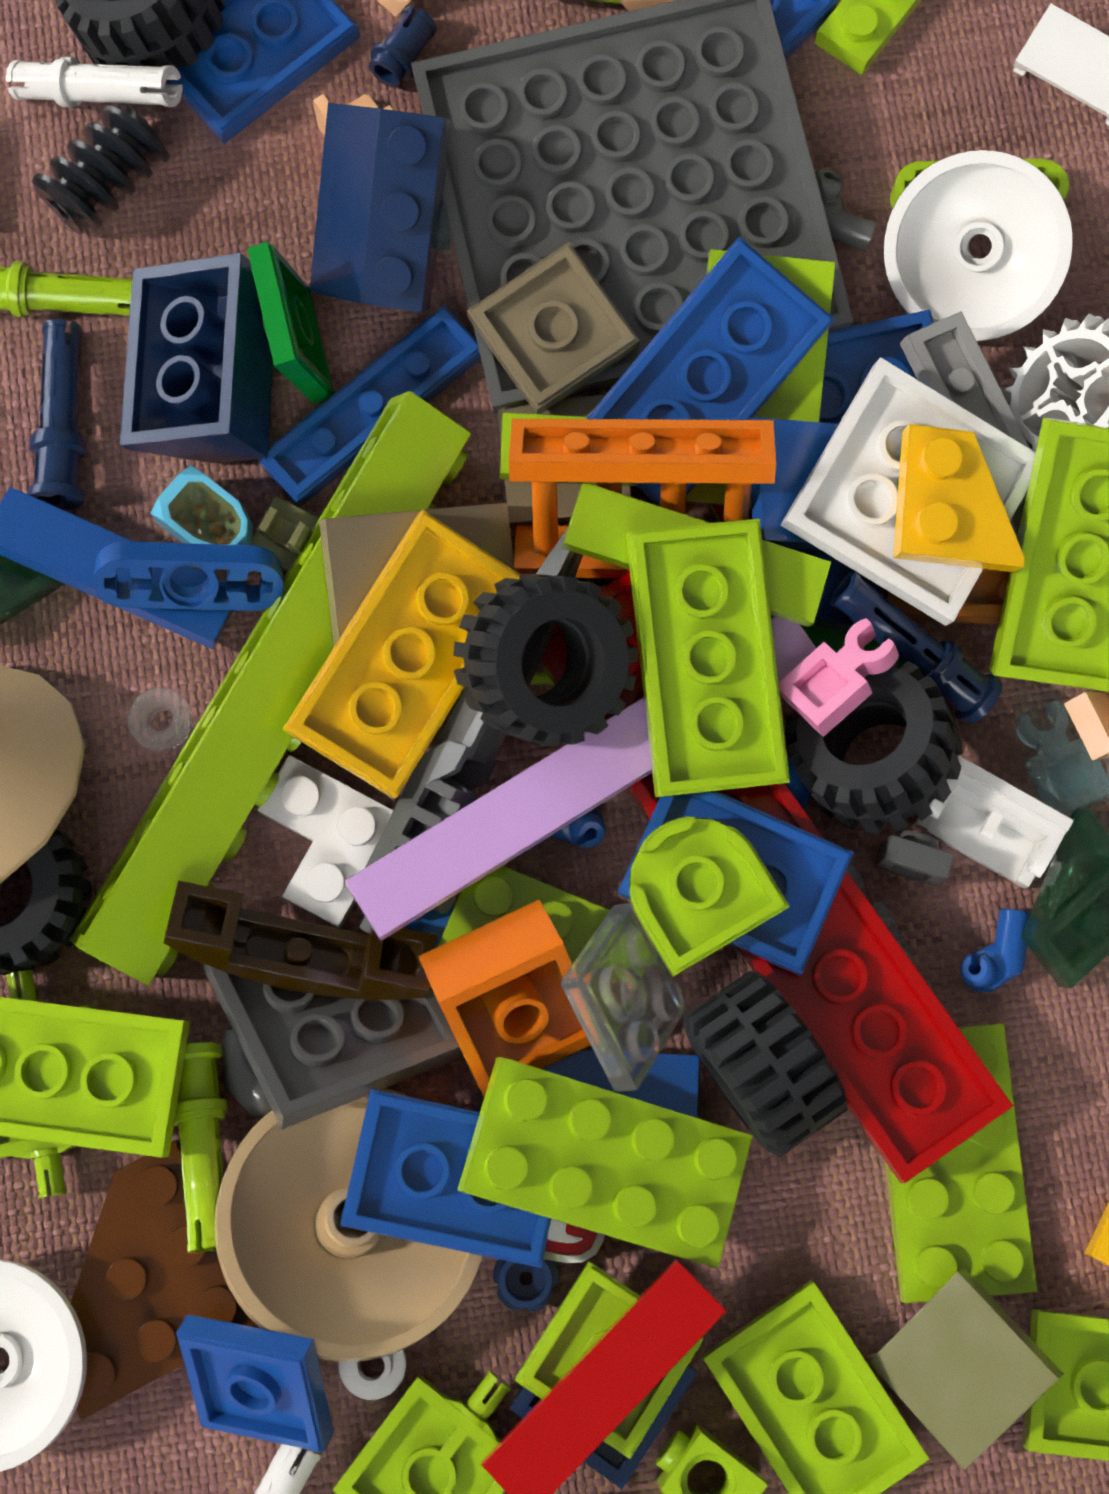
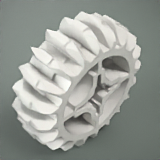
M1088 314L1082 323L1065 318L1060 334L1043 329V344L1037 349L1024 347L1028 359L1022 367L1009 368L1012 377L1016 380L1013 386L1001 390L1007 403H1010L1009 407L1030 449L1036 452L1043 417L1109 427V318L1105 321L1100 316Z

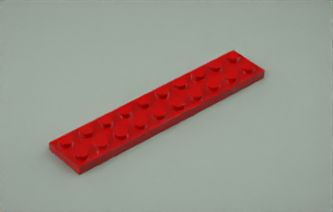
M630 571L602 588L600 596L613 597L622 607L615 617L630 620L634 634L626 638L627 646L638 647ZM557 625L540 662L555 685L561 679L568 659L566 640ZM639 649L638 662H629L627 675L637 676L633 690L623 689L619 696L626 703L623 710L644 698ZM607 713L604 716L605 720L613 717L614 714ZM652 773L627 788L649 821L660 798L655 797ZM785 783L716 791L824 839ZM847 871L802 975L798 976L764 959L738 949L753 972L767 979L778 989L813 1034L844 1087L848 1109L900 1183H906L1013 1107L1011 1101Z

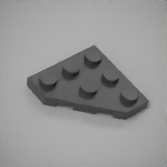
M203 964V969L281 1129L370 1094L371 1089L382 1090L463 1057V1053L431 989H429L427 997L414 999L369 1000L339 998L270 986Z

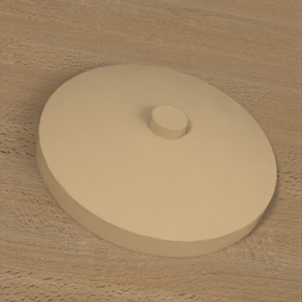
M386 1088L379 1090L382 1092L406 1096L399 1092ZM369 1095L285 1129H281L273 1111H270L249 1131L238 1146L224 1174L217 1196L214 1229L216 1250L221 1270L236 1301L260 1329L314 1339L317 1356L323 1360L353 1362L377 1359L399 1352L418 1342L442 1324L458 1307L468 1292L482 1259V1256L340 1226Z

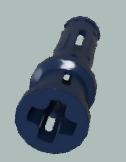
M52 319L42 324L43 349L39 429L34 431L33 436L29 440V450L35 455L34 484L28 487L27 494L59 509L70 510L83 506L85 500V493L79 488V461L86 454V442L82 434L77 432L80 346L83 328L78 323L72 321L69 324V332L65 333L66 320Z
M852 571L845 575L830 593L828 604L833 608L836 607L854 623L867 618L875 630V641L882 644L887 639H890L894 642L899 654L898 658L902 662L906 663L909 661L917 665L924 677L929 675L937 684L945 701L955 708V717L965 725L973 724L980 720L995 705L1003 688L1000 679L992 673L984 675L963 658V649L953 641L948 642L945 640L938 642L902 610L894 606L866 583L857 572Z

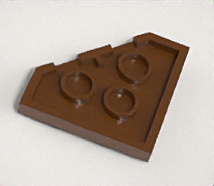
M179 1139L171 1141L169 1157L161 1158L145 1155L114 1172L71 1300V1305L82 1326L87 1351L86 1379L79 1404L76 1408L81 1420L183 1365L184 1360L176 1332L187 1315L249 1327L256 1325L247 1316L229 1289L220 1267L217 1251L205 1253L187 1252V1219Z

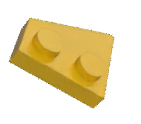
M909 424L902 431L893 558L1007 572H1017L1024 568L1025 557L974 432Z

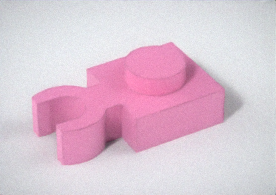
M867 618L858 621L849 629L845 637V646L837 653L823 642L778 682L780 696L823 737L872 694L868 681L864 678L868 674H880L887 671L895 664L899 657L896 646L890 639L883 642L876 650H863L865 645L876 636L872 623Z

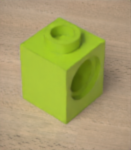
M697 1422L693 1424L687 1434L678 1429L666 1442L655 1461V1464L662 1469L656 1479L660 1491L664 1494H762L768 1486L764 1477L756 1468ZM704 1460L719 1463L723 1467V1478L715 1490L708 1493H699L687 1485L688 1474L695 1464Z

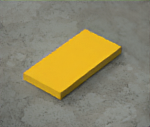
M422 509L414 518L282 730L390 798H397L465 687L457 684L454 670L464 668V658L453 656L455 641L461 643L466 641L468 631L459 628L464 614L477 616L480 610L473 603L482 592L496 594L495 583L506 578L519 579L520 573Z

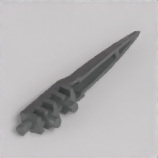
M567 529L536 574L575 578L583 555L562 548ZM552 620L539 626L529 637L524 647L522 672L528 688L556 627ZM469 687L464 689L433 749L423 754L413 770L365 868L479 799L474 796V792L471 790L487 784L498 762L494 758L506 734L480 720L482 712L469 708L463 699L471 691ZM456 895L433 909L440 913L448 912L455 903ZM423 915L417 918L416 920L421 921ZM365 916L360 928L370 934L371 925Z

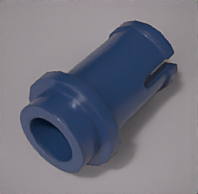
M407 6L403 10L400 19L384 43L375 44L370 51L372 60L369 63V69L380 82L390 87H397L401 82H408L413 76L411 63L415 62L429 39L437 32L435 22L423 10L419 9L414 19H411L416 12L414 6Z

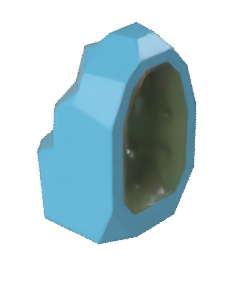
M192 465L175 477L158 497L151 511V515L156 523L182 543L252 545L253 524L241 503Z

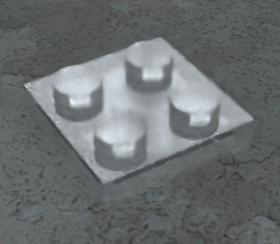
M624 903L613 905L560 982L614 1092L638 1090L686 1010L679 985L673 981L668 968L638 920L632 904Z

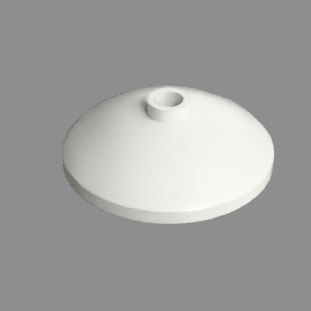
M979 150L955 154L940 160L920 173L897 200L887 224L884 241V262L889 283L896 298L908 314L931 309L933 322L936 323L962 311L976 341L990 340L1011 334L1038 317L1059 292L1067 275L1072 256L1073 233L1071 220L1065 202L1057 188L1046 175L1029 162L997 151ZM977 234H984L991 240L992 249L985 258H976L970 253L969 243Z
M0 1259V1347L8 1352L10 1361L5 1371L0 1370V1472L32 1459L45 1450L63 1432L79 1404L87 1369L85 1337L78 1316L70 1301L42 1273L29 1266L5 1259Z

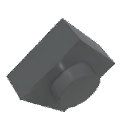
M903 830L900 837L891 835L880 843L874 868L936 886L948 879L955 854L937 849L939 840L915 831Z

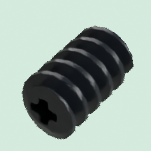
M119 103L120 109L114 106H106L102 110L100 116L104 127L97 123H89L85 126L83 132L88 144L75 139L68 143L66 149L71 161L60 156H55L51 159L49 166L54 179L43 173H37L32 179L33 187L41 199L68 227L78 234L81 233L77 225L80 220L97 229L102 225L94 208L98 203L114 212L119 209V205L111 191L115 186L130 195L136 192V188L128 175L131 170L148 179L153 175L145 159L148 154L155 156L163 162L170 158L164 144L153 128L125 103Z

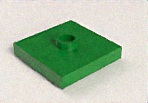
M267 241L248 247L247 251L262 311L263 326L269 341L274 366L314 405L328 400L335 392L309 286L273 244L271 245Z

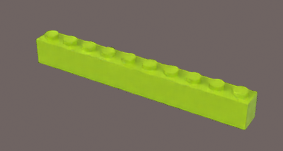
M411 391L390 398L319 520L436 509V506L431 501L441 484L448 485L464 465L466 454L461 450L471 433ZM319 520L283 579L281 597L263 612L69 939L80 950L147 986L150 985L155 974L163 976L170 969L179 953L163 943L178 880L214 888L209 882L221 861L230 862L245 840L247 830L242 825L253 806L261 807L273 793L279 780V774L274 771L286 750L293 752L301 744V741L282 729L334 648Z

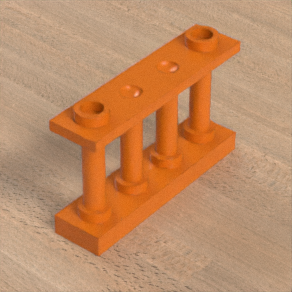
M512 419L509 448V482H531L533 525H516L514 570L520 574H536L568 528V526H558L557 482H596V486L622 494V483H661L660 507L682 514L686 512L687 483H726L723 522L749 520L752 484H775L776 450L774 420ZM583 555L575 578H619L630 570Z

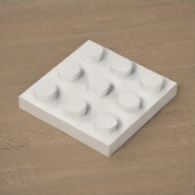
M880 357L872 366L783 519L781 526L946 626L954 622L983 569L893 558L902 431L909 424L974 432L1009 520L1013 517L1028 490L1035 452Z

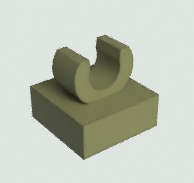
M274 496L252 535V545L262 546L273 551L280 559L282 572L286 575L319 518Z

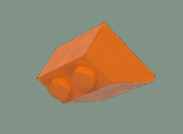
M536 900L418 956L437 1001L483 1097L486 1094L497 1057H504L542 1069L604 1039L565 945L540 900Z

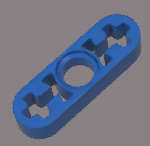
M123 541L111 543L98 553L95 560L93 583L97 595L104 602L120 608L259 611L271 607L281 597L283 592V572L278 556L270 549L262 546ZM195 566L202 569L208 577L198 586L185 587L177 584L171 575L180 567ZM152 567H160V584H152ZM117 568H129L131 581H118ZM218 569H226V585H219ZM248 572H261L259 585L247 584Z

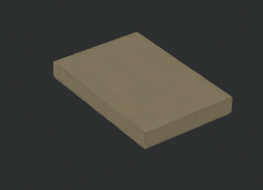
M507 502L424 510L514 569ZM421 510L319 520L334 646L414 518Z

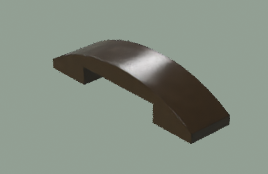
M178 880L163 943L194 960L248 980L316 995L369 1000L424 998L428 995L430 983L418 956L435 949L437 937L435 934L401 928L380 941L372 926L370 934L367 935L243 909L241 905L244 894Z

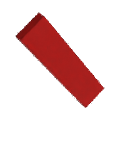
M675 1259L481 1461V1466L508 1494H553L727 1311Z

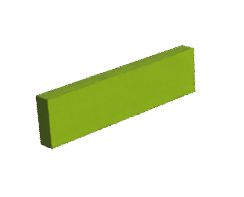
M583 482L576 499L562 548L630 570L626 542L628 531L708 524L709 522ZM762 540L770 614L806 627L811 626L815 621L831 562Z

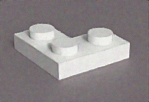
M289 755L278 773L279 780L273 793L258 809V812L263 816L312 841L282 897L341 929L356 903V900L345 884V880L365 868L393 810Z

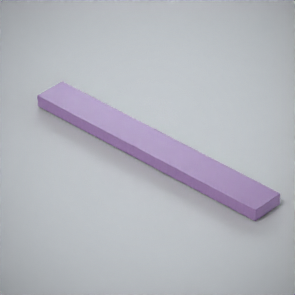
M774 617L771 619L779 682L810 655L816 647L800 624ZM644 698L622 710L619 716L614 715L606 720L608 727L598 735L586 732L584 734V742L565 745L345 880L347 888L380 941L651 774L652 765Z

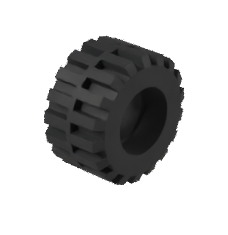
M56 0L57 7L63 15L62 17L94 64L156 67L173 65L177 69L184 65L190 67L199 60L197 55L201 50H209L215 41L212 33L221 30L224 21L220 12L225 9V0Z
M520 574L519 579L506 578L494 584L496 594L482 592L473 602L480 610L477 616L464 614L459 628L468 631L465 643L456 641L454 643L453 656L464 658V668L454 670L457 684L469 687L471 690L463 697L469 708L482 712L480 720L488 726L501 730L504 734L544 746L558 747L559 741L574 745L585 741L584 731L598 735L606 729L608 724L604 716L607 713L619 716L626 705L619 696L623 689L633 690L637 677L627 675L629 662H638V647L627 646L626 638L634 634V630L630 620L615 617L622 608L613 597L600 596L602 588L591 582L577 581V578L544 574ZM552 620L565 637L568 649L567 665L559 682L548 692L536 697L529 690L523 677V650L532 633L542 624Z
M896 661L890 669L883 673L868 674L864 679L868 681L872 694L824 737L798 712L791 708L797 720L787 721L785 734L791 742L790 745L786 746L788 758L795 768L794 771L819 808L830 819L836 816L841 826L851 830H855L859 822L867 833L881 834L882 825L890 823L895 832L909 828L906 819L917 814L920 820L923 821L933 814L929 804L934 799L944 803L952 792L946 780H958L961 765L957 756L963 754L961 738L957 732L958 727L937 684L929 675L924 677L920 668L909 661L901 667ZM882 724H894L906 728L900 744L884 759L866 765H854L844 762L848 747L863 731Z
M55 829L46 845L26 861L32 876V892L27 906L15 920L0 927V975H6L8 972L18 973L25 970L35 971V964L40 962L49 965L60 958L56 950L62 944L69 947L73 945L69 941L73 934L72 930L77 920L81 921L88 909L82 906L83 896H92L91 882L83 878L82 871L88 869L84 857L74 851L73 847L75 844L57 829Z
M748 971L684 1015L686 1035L696 1054L699 1055V1059L751 1134L771 1153L782 1157L848 1110L844 1087L821 1046L785 997L772 983L753 971Z

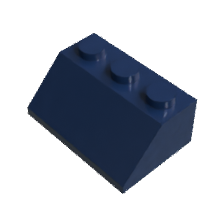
M328 103L310 292L361 304L423 312L430 308L452 120L444 117L380 108Z
M242 253L133 269L120 446L127 450L213 464L267 458L273 359L263 326L262 311L250 260Z

